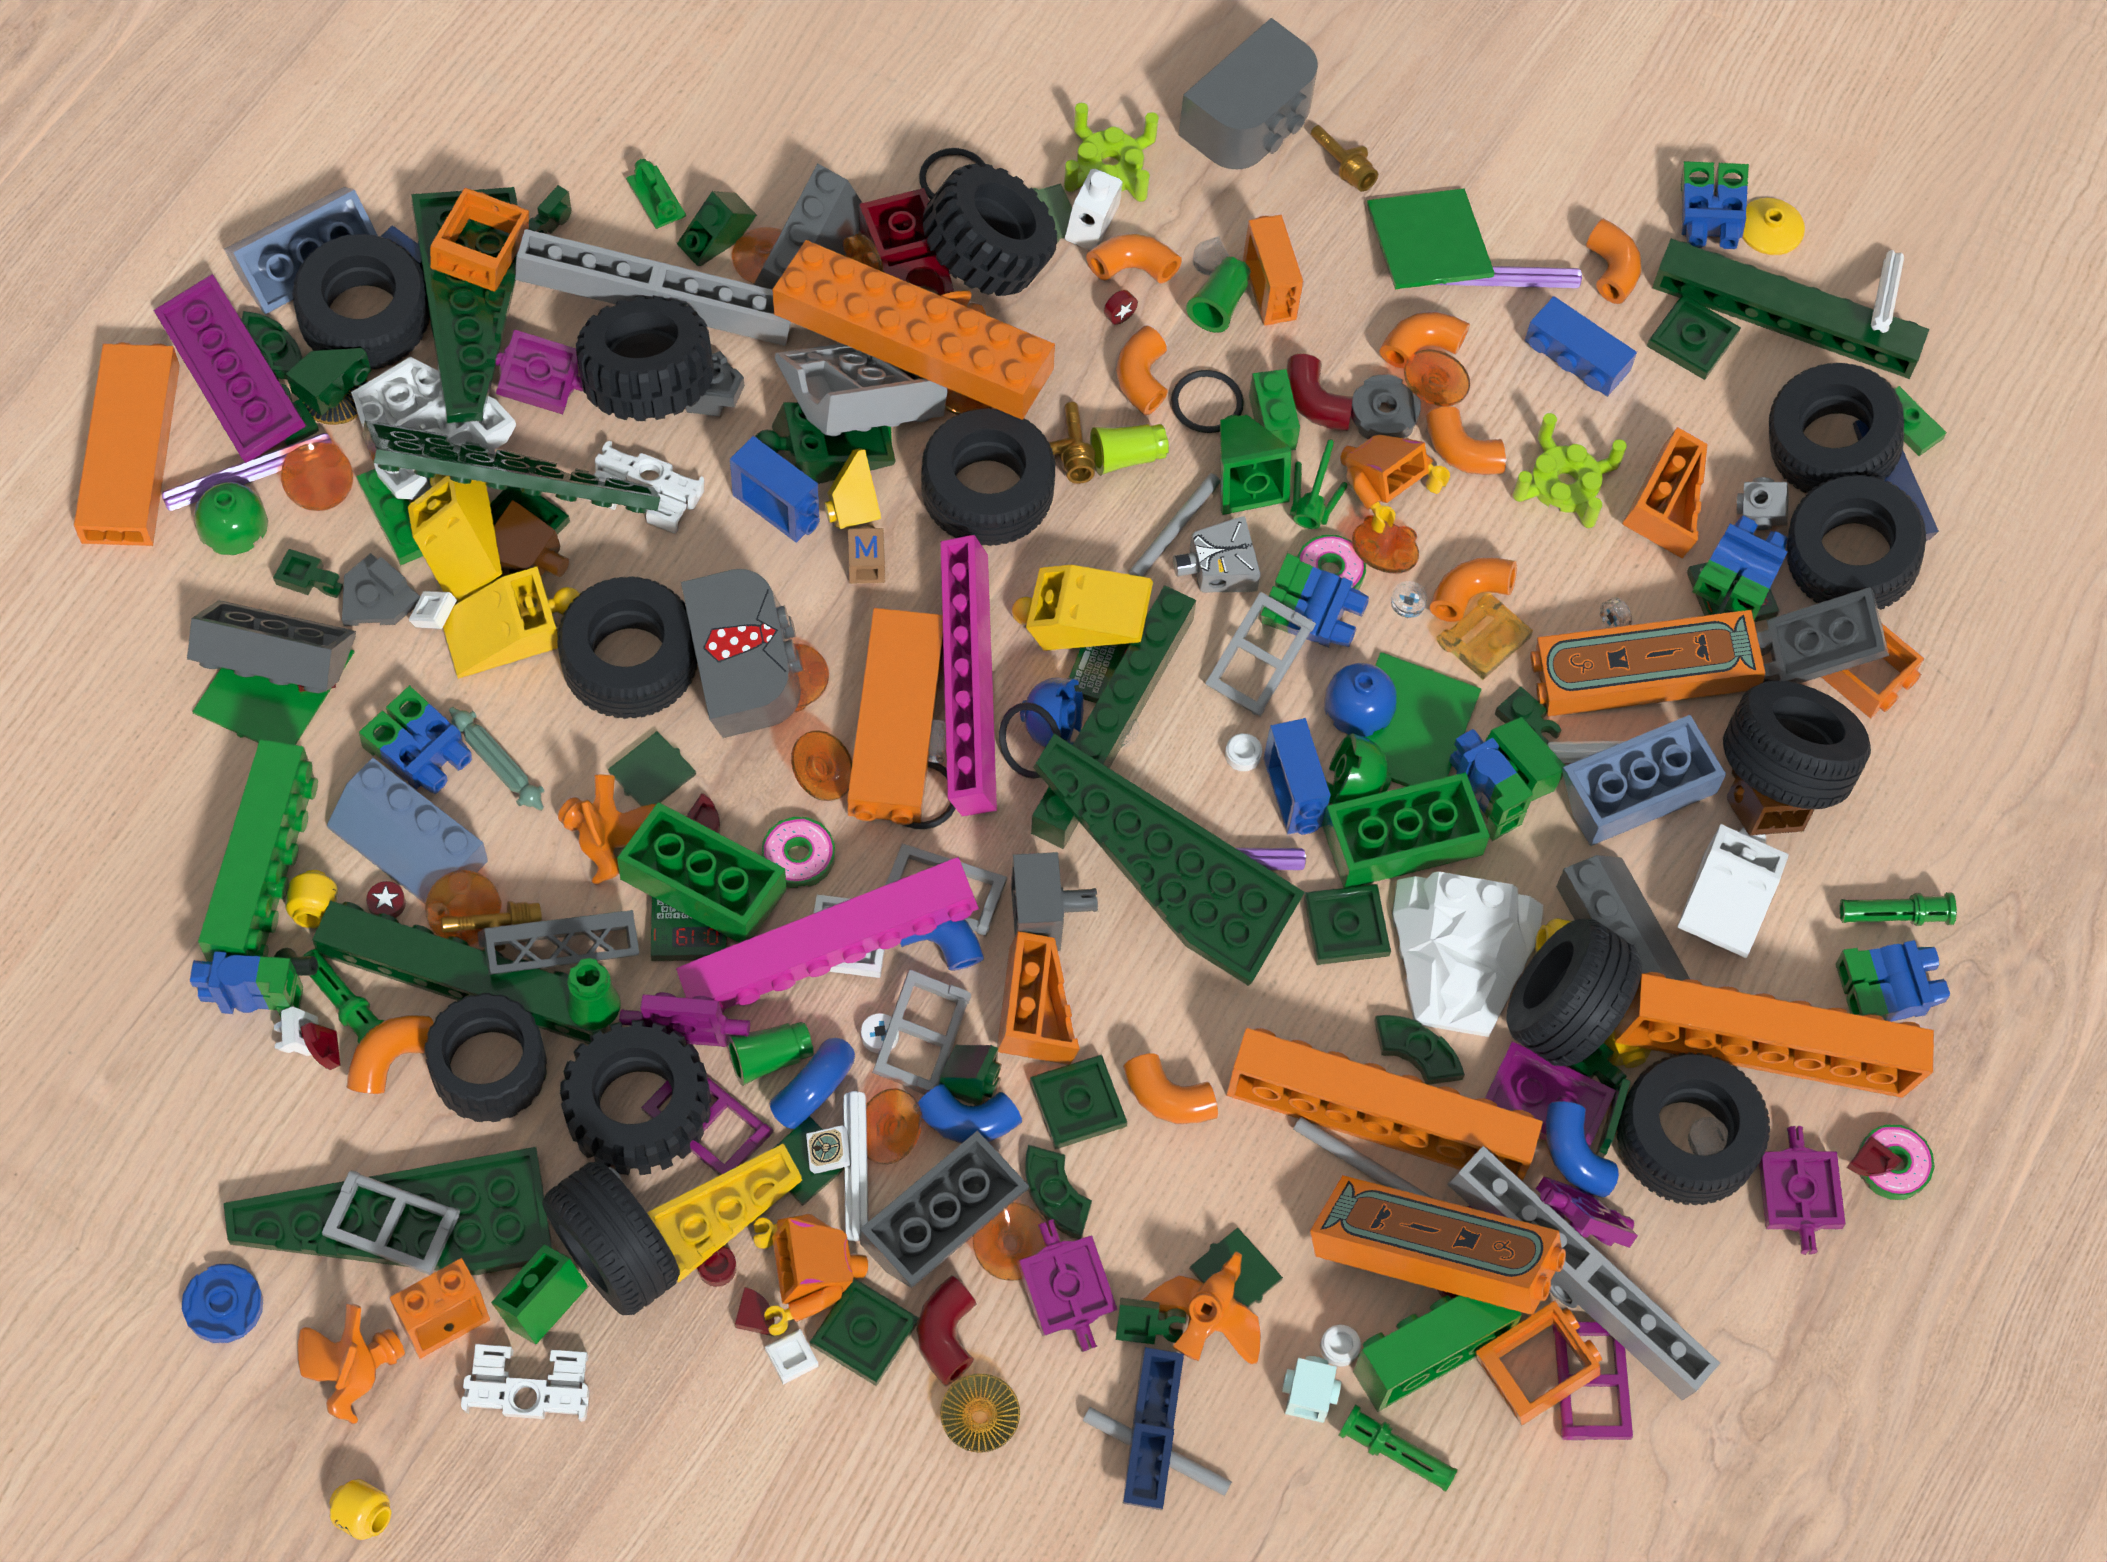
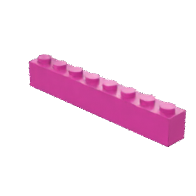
M975 535L940 541L948 800L962 817L997 811L988 554Z
M956 857L677 967L676 970L686 998L692 999L694 996L710 997L714 1001H719L722 1013H724L725 1009L737 1004H751L757 1001L760 995L770 991L787 990L795 985V981L808 976H822L828 973L831 967L838 964L860 961L866 956V953L876 949L893 948L900 944L902 939L914 934L919 936L926 935L934 931L937 925L947 921L957 922L964 920L973 911L978 910L979 907L960 859Z

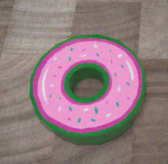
M1321 535L1312 538L1302 546L1297 556L1302 562L1320 570H1323L1321 566L1325 563L1336 564L1340 571L1335 573V575L1353 581V588L1357 590L1360 589L1366 575V559L1361 549L1351 540L1339 535Z
M791 817L779 821L768 830L762 841L761 856L785 868L786 887L798 888V886L806 885L810 887L822 881L831 871L835 860V844L831 833L821 823L808 817ZM795 846L805 847L809 851L808 855L801 860L791 858L788 852Z
M1883 1125L1873 1129L1860 1143L1858 1152L1872 1136L1903 1160L1904 1169H1893L1891 1172L1881 1176L1860 1175L1861 1179L1864 1178L1866 1183L1870 1185L1868 1188L1875 1194L1890 1200H1906L1920 1193L1930 1182L1935 1168L1933 1152L1927 1141L1915 1130L1902 1125Z

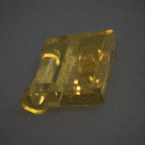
M1489 593L1484 594L1477 601L1478 605L1450 630L1445 629L1437 636V642L1446 652H1452L1482 680L1529 640L1533 633L1529 626ZM1487 615L1495 618L1467 644L1461 640Z

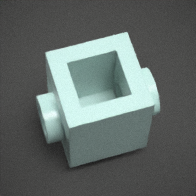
M1307 1356L1305 1359L1298 1358L1294 1370L1287 1369L1282 1392L1289 1394L1285 1414L1324 1423L1330 1403L1336 1405L1340 1393L1341 1381L1335 1380L1337 1367L1328 1365L1329 1362L1316 1356Z

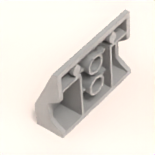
M836 344L775 354V360L807 420L825 435L838 436L841 432L852 430L868 431L871 427L884 425L895 427L903 422H926L929 418L944 416L948 388L847 345Z

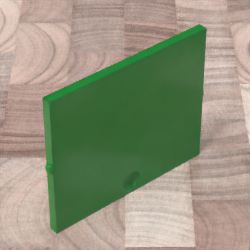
M1465 188L1367 200V207L1395 289L1494 277L1495 272Z
M352 649L349 653L345 667L348 664L351 657L353 656V654L355 653V651ZM221 667L192 712L197 716L237 733V736L240 738L246 737L259 743L260 739L296 745L332 688L322 693L299 692L297 684H273L266 677L257 675L254 677H242L236 675L234 670Z
M1380 652L1375 666L1381 668L1394 683L1397 692L1396 710L1390 724L1386 728L1374 731L1373 735L1365 738L1375 742L1383 750L1388 762V773L1391 774L1392 782L1407 787L1448 777L1452 767L1449 761L1450 756L1458 750L1454 745L1455 741L1459 736L1465 734L1481 688Z

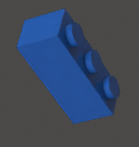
M1555 296L1530 321L1525 337V342L1530 344L1535 351L1545 354L1563 370L1573 373L1583 380L1588 387L1601 392L1607 397L1631 371L1637 354L1631 347Z

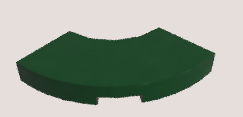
M243 311L242 321L276 377L288 380L286 373L303 359L296 340L277 321L258 313Z
M1394 1015L1375 1016L1374 1023L1381 1055L1397 1056L1409 1061L1421 1072L1427 1085L1463 1080L1465 1074L1461 1062L1453 1048L1442 1036H1437L1422 1026V1023L1413 1019Z
M1028 1145L1025 1176L1026 1182L1029 1185L1028 1190L1035 1206L1047 1221L1054 1219L1055 1227L1073 1238L1082 1239L1092 1200L1078 1194L1068 1182L1064 1170V1154Z

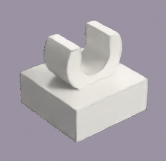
M296 1007L282 1010L281 1021L274 1025V1030L282 1033V1042L276 1043L275 1049L285 1053L295 1051L310 1056L311 1053L302 1036L301 1026L310 1022L318 1024V1017Z

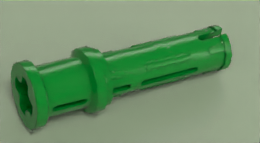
M1946 892L1944 896H1923L1921 893H1914L1909 899H1841L1839 914L1842 923L1910 921L1915 926H1922L1924 922H1945L1946 925H1954L1957 906L1954 893Z
M318 949L310 950L303 955L316 957L318 971L315 975L309 976L338 1009L339 1021L344 1026H349L358 1036V1043L361 1042L370 1029L384 1022V1020H379L370 1010V1003L366 998L356 996L342 978L321 956Z
M1355 1404L1338 1436L1341 1438L1348 1436L1367 1447L1368 1453L1372 1456L1374 1454L1378 1456L1381 1453L1409 1471L1442 1488L1443 1491H1447L1458 1469L1452 1468L1423 1449L1392 1433L1393 1428L1390 1427L1389 1423L1383 1422L1381 1424L1360 1412L1361 1407ZM1356 1425H1358V1426H1360L1361 1428L1365 1429L1366 1431L1372 1433V1435L1369 1434V1433H1367V1432H1365L1364 1430L1360 1429V1428L1357 1427ZM1385 1442H1388L1389 1444L1393 1445V1446L1396 1447V1448H1393V1447L1387 1445ZM1402 1452H1405L1406 1454H1408V1455L1412 1456L1413 1458L1419 1460L1420 1462L1424 1463L1425 1465L1431 1467L1433 1470H1431V1469L1425 1467L1424 1465L1420 1464L1419 1462H1417V1461L1413 1460L1412 1458L1406 1456V1455L1403 1454Z

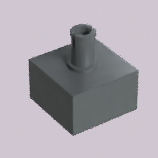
M1058 852L1013 854L1011 895L1015 936L1020 931L1053 937L1056 941L1057 950L1061 951L1064 913L1097 912V889L1063 890L1060 882Z

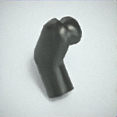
M282 948L274 955V957L290 958L298 976L315 975L318 971V961L314 956L298 957L291 948Z

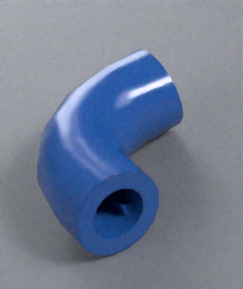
M965 919L957 922L947 921L937 925L934 931L926 935L919 936L914 934L902 939L900 943L901 947L924 940L936 943L941 948L950 971L968 968L984 960L979 941Z
M840 1038L825 1040L800 1073L770 1100V1109L774 1117L783 1126L790 1129L797 1128L835 1091L854 1064L855 1053L852 1046Z
M939 1085L927 1092L915 1106V1110L923 1120L943 1138L961 1144L976 1131L988 1142L1006 1135L1022 1123V1117L1017 1107L1003 1092L997 1093L988 1101L978 1106H967L960 1103L945 1085Z
M1565 1101L1548 1104L1546 1140L1554 1165L1568 1182L1581 1190L1598 1197L1610 1195L1618 1181V1167L1615 1162L1596 1155L1588 1147L1584 1134L1586 1109L1579 1104Z

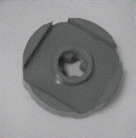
M1376 375L1365 380L1364 385L1354 392L1351 416L1358 427L1359 433L1367 439L1375 435L1398 438L1410 436L1418 422L1421 411V401L1417 391L1413 387L1410 390L1408 386L1402 384L1403 379L1393 375ZM1385 402L1389 408H1394L1395 410L1386 413L1378 408H1380L1381 403Z

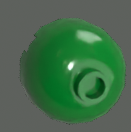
M224 482L212 486L202 494L196 503L194 512V523L199 539L204 545L206 544L214 552L221 555H237L248 552L254 548L253 543L260 536L263 539L267 532L268 518L262 500L251 488L239 483Z
M1351 734V738L1345 737L1341 741L1329 766V770L1335 772L1333 785L1326 781L1331 795L1329 803L1337 804L1386 792L1391 783V774L1388 773V762L1383 750L1375 742L1356 734Z

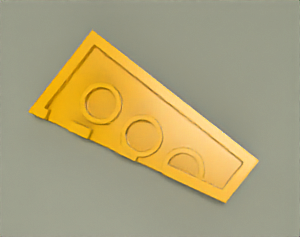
M784 1143L647 1212L676 1259L680 1270L678 1283L802 1181L801 1175Z

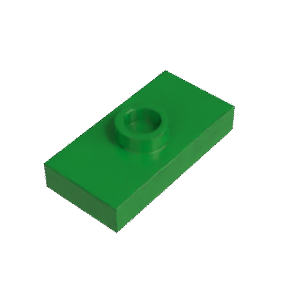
M1898 386L1895 388V391L1900 398L1904 413V442L1918 456H1921L1942 441L1947 432Z

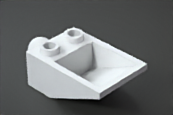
M1720 824L1705 850L1677 927L1747 958L1777 889L1789 854L1767 845L1765 834L1749 835L1744 827L1738 832Z

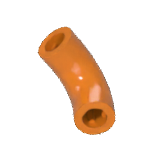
M1603 218L1591 232L1586 247L1601 255L1608 264L1607 270L1596 283L1598 292L1607 301L1621 304L1633 291L1641 275V254L1634 240L1615 224Z
M1139 234L1118 235L1099 244L1086 255L1092 272L1104 281L1125 268H1138L1147 272L1161 284L1169 281L1176 274L1182 262L1181 257L1167 245L1153 237Z
M1438 312L1416 313L1401 320L1394 327L1379 350L1380 355L1392 366L1406 368L1409 367L1419 349L1425 346H1436L1457 354L1466 338L1470 323Z
M1143 326L1128 340L1119 353L1116 367L1121 391L1131 404L1146 416L1154 412L1161 405L1168 393V389L1157 381L1150 371L1151 365L1167 351V346L1162 336L1150 326Z
M1439 407L1431 410L1426 415L1428 432L1435 451L1450 466L1470 474L1491 475L1505 472L1506 455L1502 439L1476 440L1469 437L1463 429L1460 410L1456 407Z
M1476 558L1459 564L1443 576L1435 589L1429 607L1431 613L1441 620L1456 622L1463 618L1467 604L1477 594L1488 592L1511 595L1517 574L1516 561L1501 558Z
M407 1015L389 1018L370 1029L355 1049L349 1067L346 1087L361 1093H384L390 1065L397 1057L407 1053H425V1043L428 1039L427 1033L430 1026L434 1024L433 1019L430 1016Z
M1154 1053L1136 1056L1123 1065L1129 1087L1138 1103L1156 1118L1174 1124L1201 1123L1217 1119V1102L1212 1086L1208 1081L1191 1086H1179L1172 1083L1163 1071L1159 1055Z

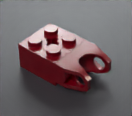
M924 188L859 204V229L875 269L915 286L931 287L939 296L954 292L951 277L948 273L950 270L945 265L941 266L936 260V253L930 250L927 244L928 237L924 236L923 213L929 202Z

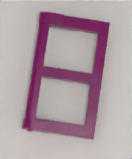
M707 1077L710 1093L718 1100L710 1107L709 1123H703L704 1131L727 1107L755 1130L725 1164L700 1143L694 1140L691 1141V1152L716 1173L722 1175L745 1163L771 1136L773 1129ZM668 1080L641 1107L642 1111L652 1119L661 1113L659 1108L672 1095V1088Z
M1578 1322L1580 1327L1576 1331L1579 1336H1611L1597 1322ZM1553 1324L1558 1384L1574 1374H1569L1567 1343ZM1613 1336L1615 1374H1601L1583 1387H1617L1620 1426L1573 1425L1570 1394L1560 1401L1562 1440H1631L1633 1438L1626 1351Z

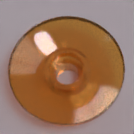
M773 227L755 228L746 232L737 240L733 248L732 259L736 271L742 278L753 284L755 283L782 232L781 229Z
M1432 349L1421 350L1412 354L1405 364L1404 377L1408 387L1416 396L1427 403L1436 406H1453L1463 401L1469 392L1470 378L1466 369L1457 359L1445 352Z
M810 731L799 737L792 749L791 765L800 786L809 795L821 801H834L843 797L849 791L852 759L846 747L839 739L825 731Z
M887 1089L871 1098L866 1104L867 1158L883 1165L896 1163L911 1152L919 1139L922 1129L921 1108L917 1100L910 1093L901 1089Z
M1011 1203L973 1236V1250L977 1261L986 1272L998 1279L1006 1281L1022 1280L1017 1261L1036 1255L1041 1249L1046 1247L1038 1224L1045 1221L1031 1207L1021 1203ZM1011 1236L1015 1239L1016 1247L1014 1250H1007L1003 1246L1004 1237Z

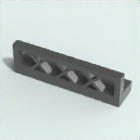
M633 910L484 928L477 933L479 948L485 947L488 975L577 964L581 959L586 958L600 961L639 955ZM626 929L628 949L615 950L604 942L603 939L609 931ZM602 932L599 937L594 934V933ZM585 934L595 942L586 954L578 955L566 946L572 936ZM565 937L562 942L557 938ZM548 939L557 946V949L549 959L541 960L529 951V948L536 940ZM520 942H528L525 946L520 944ZM511 944L520 951L511 964L497 965L494 946ZM598 946L605 950L604 952L594 953ZM561 951H564L566 954L569 955L566 957L556 958ZM524 955L532 960L527 962H520Z

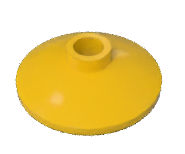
M1760 198L1747 204L1746 222L1742 239L1751 248L1768 255H1782L1791 252L1801 243L1805 233V225L1802 216L1792 205L1775 198Z

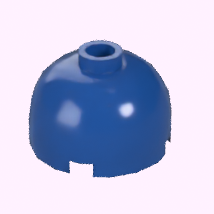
M1368 663L1348 665L1332 677L1325 692L1324 709L1326 714L1328 713L1334 721L1333 725L1338 730L1348 735L1371 736L1374 731L1380 730L1383 727L1386 728L1390 724L1396 710V688L1392 679L1377 666Z
M1048 678L1038 683L1030 691L1027 700H1023L1022 703H1034L1043 707L1056 721L1061 738L1073 745L1074 742L1070 741L1073 729L1078 732L1081 731L1084 712L1082 692H1076L1074 685H1078L1079 682L1072 678ZM1020 711V719L1022 722H1025L1026 730L1033 741L1046 747L1053 736L1047 721L1034 711Z

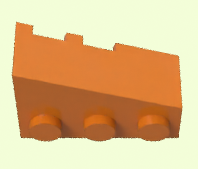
M1677 427L1662 446L1622 524L1683 559L1698 540V531H1696L1698 514L1701 512V502L1699 500L1701 485L1704 483L1708 444Z
M1018 931L1010 945L997 1048L1000 1053L1070 1065L1080 1048L1078 1039L1074 1036L1070 1004L1067 1005L1063 987L1065 981L1056 941L1053 937Z

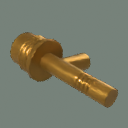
M1320 125L1315 126L1311 130V136L1341 164L1338 173L1341 179L1347 181L1360 192L1369 190L1376 183L1379 174L1367 159L1368 150L1366 146L1362 145L1345 150Z
M1068 402L1064 406L1068 438L1049 443L1053 450V455L1061 454V460L1064 464L1068 480L1072 483L1081 484L1089 482L1094 477L1095 449L1092 445L1083 442L1078 404L1076 402Z
M508 901L507 912L441 917V931L480 930L542 921L541 907L539 902L515 903ZM506 945L494 947L496 951H502L506 948Z

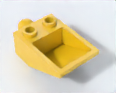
M436 474L434 478H430L432 488L408 506L415 542L443 592H450L457 599L454 604L456 605L502 574L485 482L472 480L470 484H463L452 481L450 476Z
M1072 564L1039 568L1033 598L1021 597L1017 599L1012 606V616L1019 624L1026 625L1028 631L1044 651L1141 642L1153 581L1147 577Z
M536 566L501 577L454 605L443 629L458 679L557 649L558 629L553 613L558 612L564 615L563 613L568 609L569 604L577 596H580V593L572 587H563L555 593L552 599H548L541 575Z

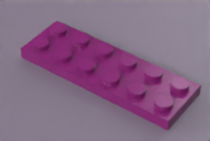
M213 274L153 310L245 463L306 426Z

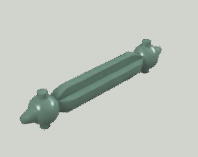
M451 707L449 709L452 716L451 725L453 724L460 732H464L465 741L511 791L519 793V799L516 800L519 806L534 807L541 811L544 808L541 801V793L544 792L543 787L529 785L526 774L482 726L473 723V719L476 718L474 711L469 713L468 711Z

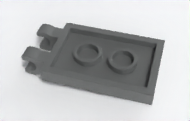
M1871 587L1768 619L1769 629L1756 632L1761 655L1764 656L1771 652L1773 662L1764 664L1765 677L1763 683L1780 680L1800 684L1889 656L1875 595Z

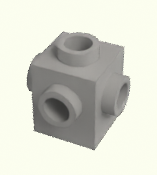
M1766 477L1754 478L1753 482H1744V493L1737 494V514H1743V516L1754 520L1758 525L1756 530L1772 529V526H1788L1789 490L1787 482H1774L1773 479Z

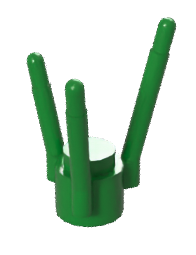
M1332 439L1327 441L1312 491L1305 493L1302 498V464L1300 461L1295 463L1293 504L1290 515L1294 516V522L1303 528L1317 529L1321 524L1326 525L1330 513L1348 486L1346 482H1342L1325 506L1324 498L1319 495L1334 445Z

